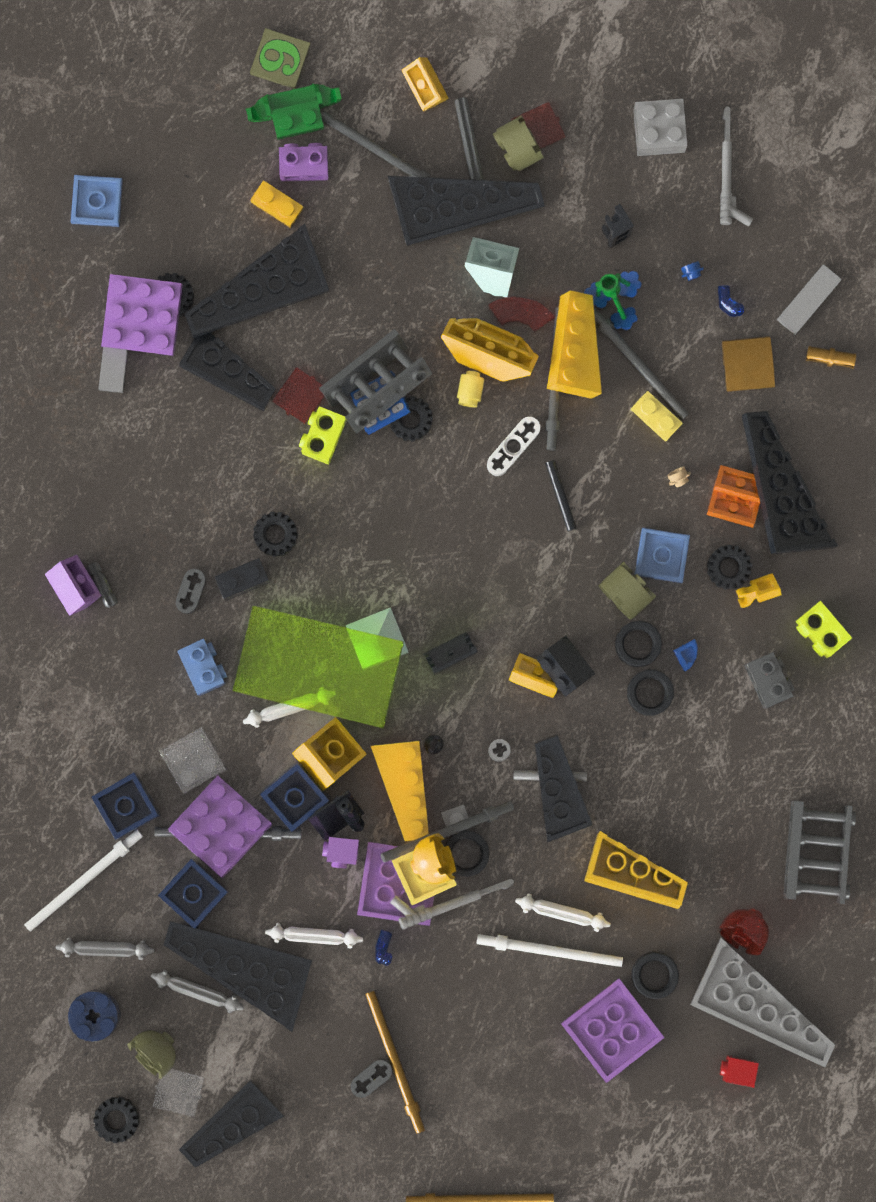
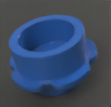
M699 261L681 268L682 278L687 277L688 281L702 276L700 271L704 270V267L701 268Z

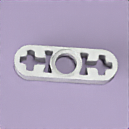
M533 417L523 418L493 452L487 461V469L492 475L501 476L505 474L538 436L540 424L537 419ZM533 423L535 432H528L524 437L528 441L524 443L523 439L515 435V433L519 432L521 435L525 430L523 424L529 425ZM510 440H517L520 443L521 448L518 452L511 453L507 450L506 445ZM500 450H503L506 456L513 458L511 461L507 458L503 461L502 466L504 468L502 470L500 468L493 469L494 464L492 460L498 461L503 456V454L499 453Z

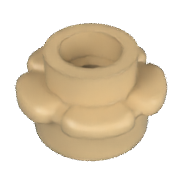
M684 466L675 469L667 475L670 480L669 485L680 487L689 481L687 477L691 473L687 472Z

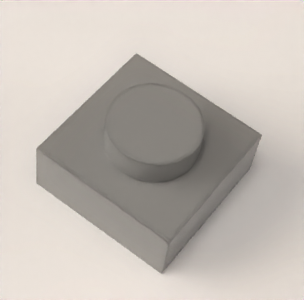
M464 805L441 812L446 827L469 818Z

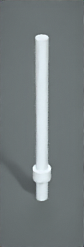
M137 829L124 841L120 840L113 846L114 849L26 922L24 924L26 928L31 932L117 858L125 856L130 851L129 848L143 837L141 832Z
M478 934L477 944L494 946L497 950L505 951L506 949L618 967H622L623 957L507 939L508 936L503 935L494 937Z

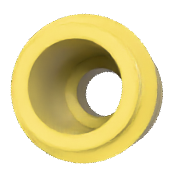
M466 371V374L461 375L457 394L459 405L476 408L478 402H481L484 378L480 377L481 373Z

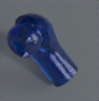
M718 286L720 309L731 317L741 316L744 313V306L730 298V286Z
M381 930L375 946V961L379 965L388 966L393 957L391 953H387L393 933Z

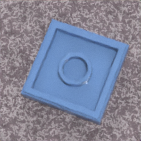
M74 175L71 224L119 227L123 179Z
M642 528L634 576L638 574L640 577L683 583L690 535Z

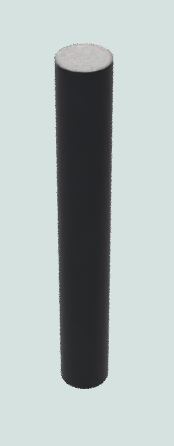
M555 461L546 462L545 464L567 531L575 530L577 527Z

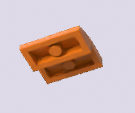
M720 465L706 515L753 528L760 505L754 474Z

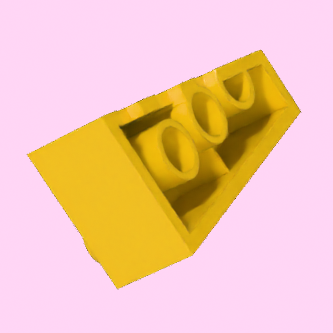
M570 290L560 296L547 389L590 399L602 394L593 295Z
M419 741L371 746L404 840L413 841L428 835Z
M601 831L597 834L584 880L588 883L676 909L682 906L688 884L685 880L652 863L646 857L635 853L627 848V846L611 839Z

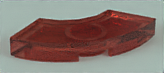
M505 297L488 304V307L501 326L509 322H520L528 325L536 332L555 318L546 307L532 299Z

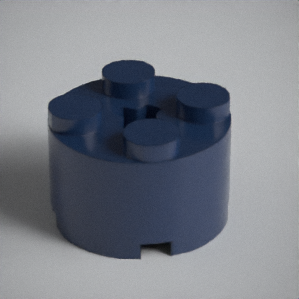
M91 990L83 993L70 1005L68 1012L70 1028L80 1039L86 1041L102 1040L117 1028L121 1016L118 1002L104 991ZM92 1009H94L95 1013L99 1012L100 1017L96 1019V1022L94 1021V1019L89 1018V1014L92 1013Z

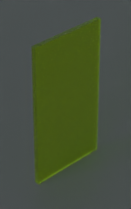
M253 606L233 691L384 728L404 641Z

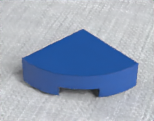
M695 639L673 650L684 672L690 669L696 660L698 647Z

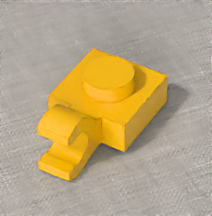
M773 573L751 580V586L736 590L741 608L748 607L756 598L760 603L782 595Z

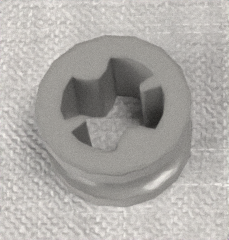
M503 739L494 740L488 748L489 756L497 762L506 760L511 752L509 743ZM496 744H502L501 747L505 746L506 748L502 757H497L498 753L496 755L493 753Z

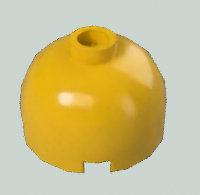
M439 833L420 840L415 846L413 860L411 861L413 872L416 875L419 874L424 881L430 884H440L455 879V876H452V873L456 872L453 855L449 846L444 847L441 843L444 838Z

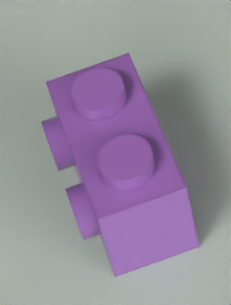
M291 143L285 144L284 147H279L280 180H328L327 146H323L321 143H310L308 147H299L298 144Z
M77 555L60 561L45 574L69 615L86 609L102 596Z
M329 837V842L324 841L322 856L327 857L326 862H332L331 867L347 868V864L356 865L360 840Z

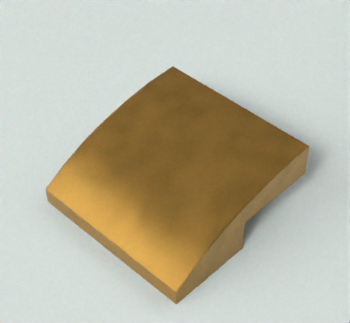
M770 336L722 341L727 392L775 387Z

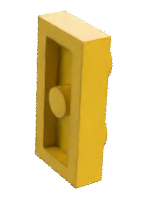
M264 180L250 200L251 203L290 228L304 209L301 204Z

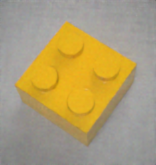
M336 717L292 753L323 791L367 755Z

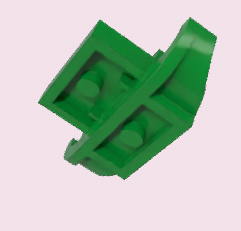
M312 84L276 94H267L260 98L255 105L246 108V112L250 122L273 120L277 140L323 130L324 125L320 109L332 106L340 102L342 98L339 87L329 88L325 85Z

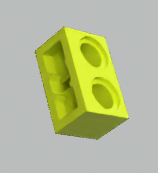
M320 406L317 412L313 411L308 421V425H311L309 433L303 434L299 447L302 448V454L329 465L347 421L345 416ZM324 418H329L333 421V425L329 429H322L319 426L320 421ZM315 440H320L324 443V448L319 452H315L310 448Z
M821 601L795 621L798 624L796 628L804 638L809 637L814 643L812 647L820 657L823 655L826 658L832 656L852 639ZM811 615L818 617L820 621L818 628H812L808 624V618ZM826 634L834 636L835 645L833 647H828L824 643Z

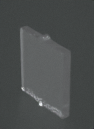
M171 1069L155 1085L157 1091L152 1107L195 1117L198 1101L202 1098L200 1093L204 1077Z

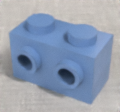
M201 639L177 651L198 696L226 684L224 678L227 677V674L222 664L217 665L214 660V656L217 653L212 642L207 643L205 639Z

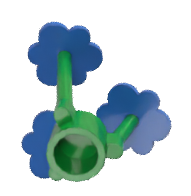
M622 272L621 275L619 273L616 275L606 274L600 279V282H593L591 288L585 289L584 294L593 295V305H596L598 308H604L607 305V301H610L611 298L613 299L618 311L611 315L610 319L616 329L622 327V329L628 330L638 319L635 315L636 310L633 307L622 308L617 296L618 294L621 296L627 295L632 298L637 295V289L642 285L638 280L639 274L637 272Z

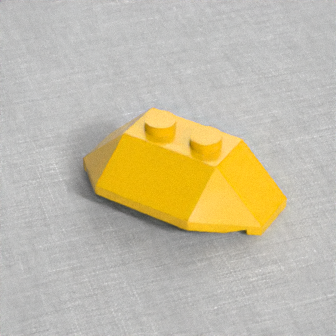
M450 318L441 336L458 363L500 381L530 376L539 357L536 353H533L531 347L522 337L478 318L458 320Z

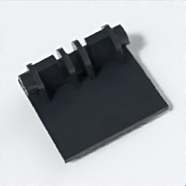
M348 790L336 796L332 802L323 808L316 810L313 815L308 817V820L323 840L326 841L348 825L355 832L362 831L365 822L361 816L365 813Z

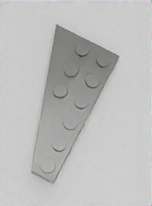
M722 938L719 939L690 1005L826 1067L835 1044Z

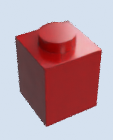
M727 1056L726 1061L722 1060L720 1075H723L722 1080L725 1082L754 1088L759 1063Z

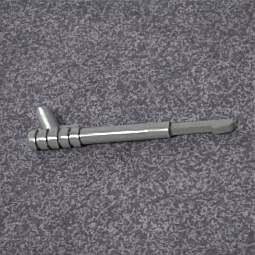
M725 107L722 116L725 124L724 142H722L720 224H732L731 218L733 217L743 224L750 226L753 218L736 208V197L732 196L731 193L732 142H730V107Z
M509 879L480 891L477 889L430 908H425L424 905L412 909L398 896H395L390 903L405 915L399 918V923L402 929H406L420 922L422 923L426 919H432L434 916L481 899L483 895L499 889L506 890L514 884V880Z

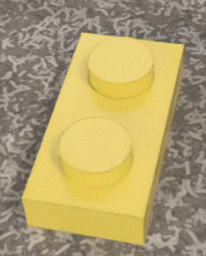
M649 391L631 408L665 442L683 424Z

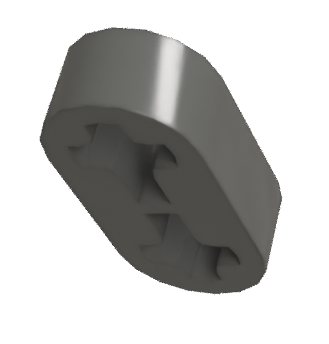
M190 569L185 573L176 598V607L184 614H191L196 611L206 584L205 575L198 569ZM195 573L199 574L198 578L201 580V583H196L194 589L190 590L191 581L188 580L189 576L194 577ZM188 593H192L190 601L193 602V606H188L187 610L183 609L184 605L180 603L181 599L186 600Z
M378 1059L370 1064L352 1080V1093L359 1098L369 1096L391 1077L392 1067L390 1063L384 1059ZM379 1064L381 1067L387 1066L385 1070L387 1075L385 1077L378 1075L373 1079L372 1075L377 1071L376 1065ZM369 1078L371 1082L366 1086L367 1091L365 1093L362 1090L357 1092L356 1082L358 1080L364 1082Z

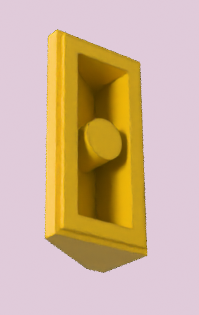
M419 57L402 69L423 111H427L448 99L428 58Z
M519 653L509 681L554 698L558 688L547 672L542 669L536 659Z

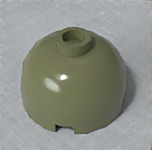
M156 1030L142 1031L127 1044L130 1051L135 1048L138 1052L135 1058L151 1074L155 1076L159 1073V1079H162L174 1066L176 1051L172 1044L175 1041L167 1032L161 1034Z

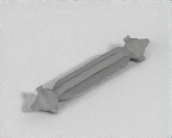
M67 938L62 944L56 945V949L62 951L65 957H70L74 952L79 955L130 957L136 954L139 960H143V957L154 953V949L148 947L143 940L135 946L128 942L79 941L74 943L71 938Z
M163 970L160 973H152L151 975L156 980L159 988L168 985L172 990L218 1007L225 1006L228 1013L244 1009L236 995L227 998L221 992L179 977H170L167 970Z

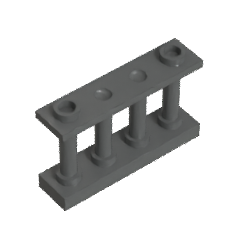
M395 329L319 388L332 407L340 402L350 413L345 418L356 434L432 375L431 370L422 357L413 362L404 352L408 347ZM395 358L406 367L396 377L385 367ZM376 373L387 382L377 392L366 382ZM357 388L368 397L358 407L347 397Z
M791 801L783 898L796 900V895H800V893L837 896L836 903L845 904V899H849L850 885H847L850 834L851 826H855L856 812L852 811L853 806H844V813L807 810V807H804L803 801ZM806 819L841 822L843 823L842 837L805 834V831H802V821L806 822ZM814 844L841 847L840 862L805 859L803 856H800V846ZM807 868L839 871L838 886L801 883V880H798V870Z

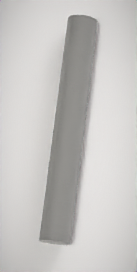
M514 770L513 779L539 780L538 771ZM573 772L576 781L587 782V772Z

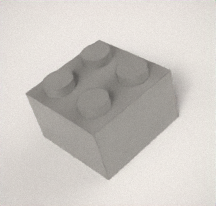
M683 99L635 102L633 113L637 156L685 153L687 135Z

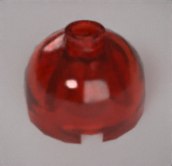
M755 909L734 910L726 916L719 927L721 929L720 935L726 942L736 949L739 948V945L746 948L745 953L749 955H760L769 938L768 925L763 919V915Z

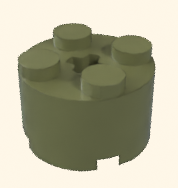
M522 115L497 128V132L493 133L499 147L503 151H507L504 157L513 171H521L544 158L530 128H527L526 121Z
M622 562L598 586L608 599H611L616 604V607L627 618L632 620L656 596L648 587L643 588L646 585L645 581L638 574L635 576L631 575L633 571Z

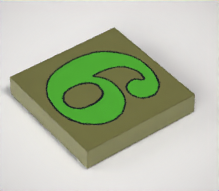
M265 28L250 70V75L296 89L311 44Z

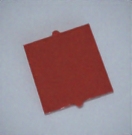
M549 102L521 114L540 149L566 137L559 124V117L555 116Z
M296 367L272 402L285 410L287 415L291 414L305 424L324 398L319 390L322 384L317 382L314 376L310 377Z

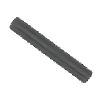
M465 97L455 100V107L470 179L484 180L468 99Z

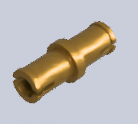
M808 346L806 361L825 363L828 367L837 365L854 369L856 353L835 351V348L831 347L829 350Z

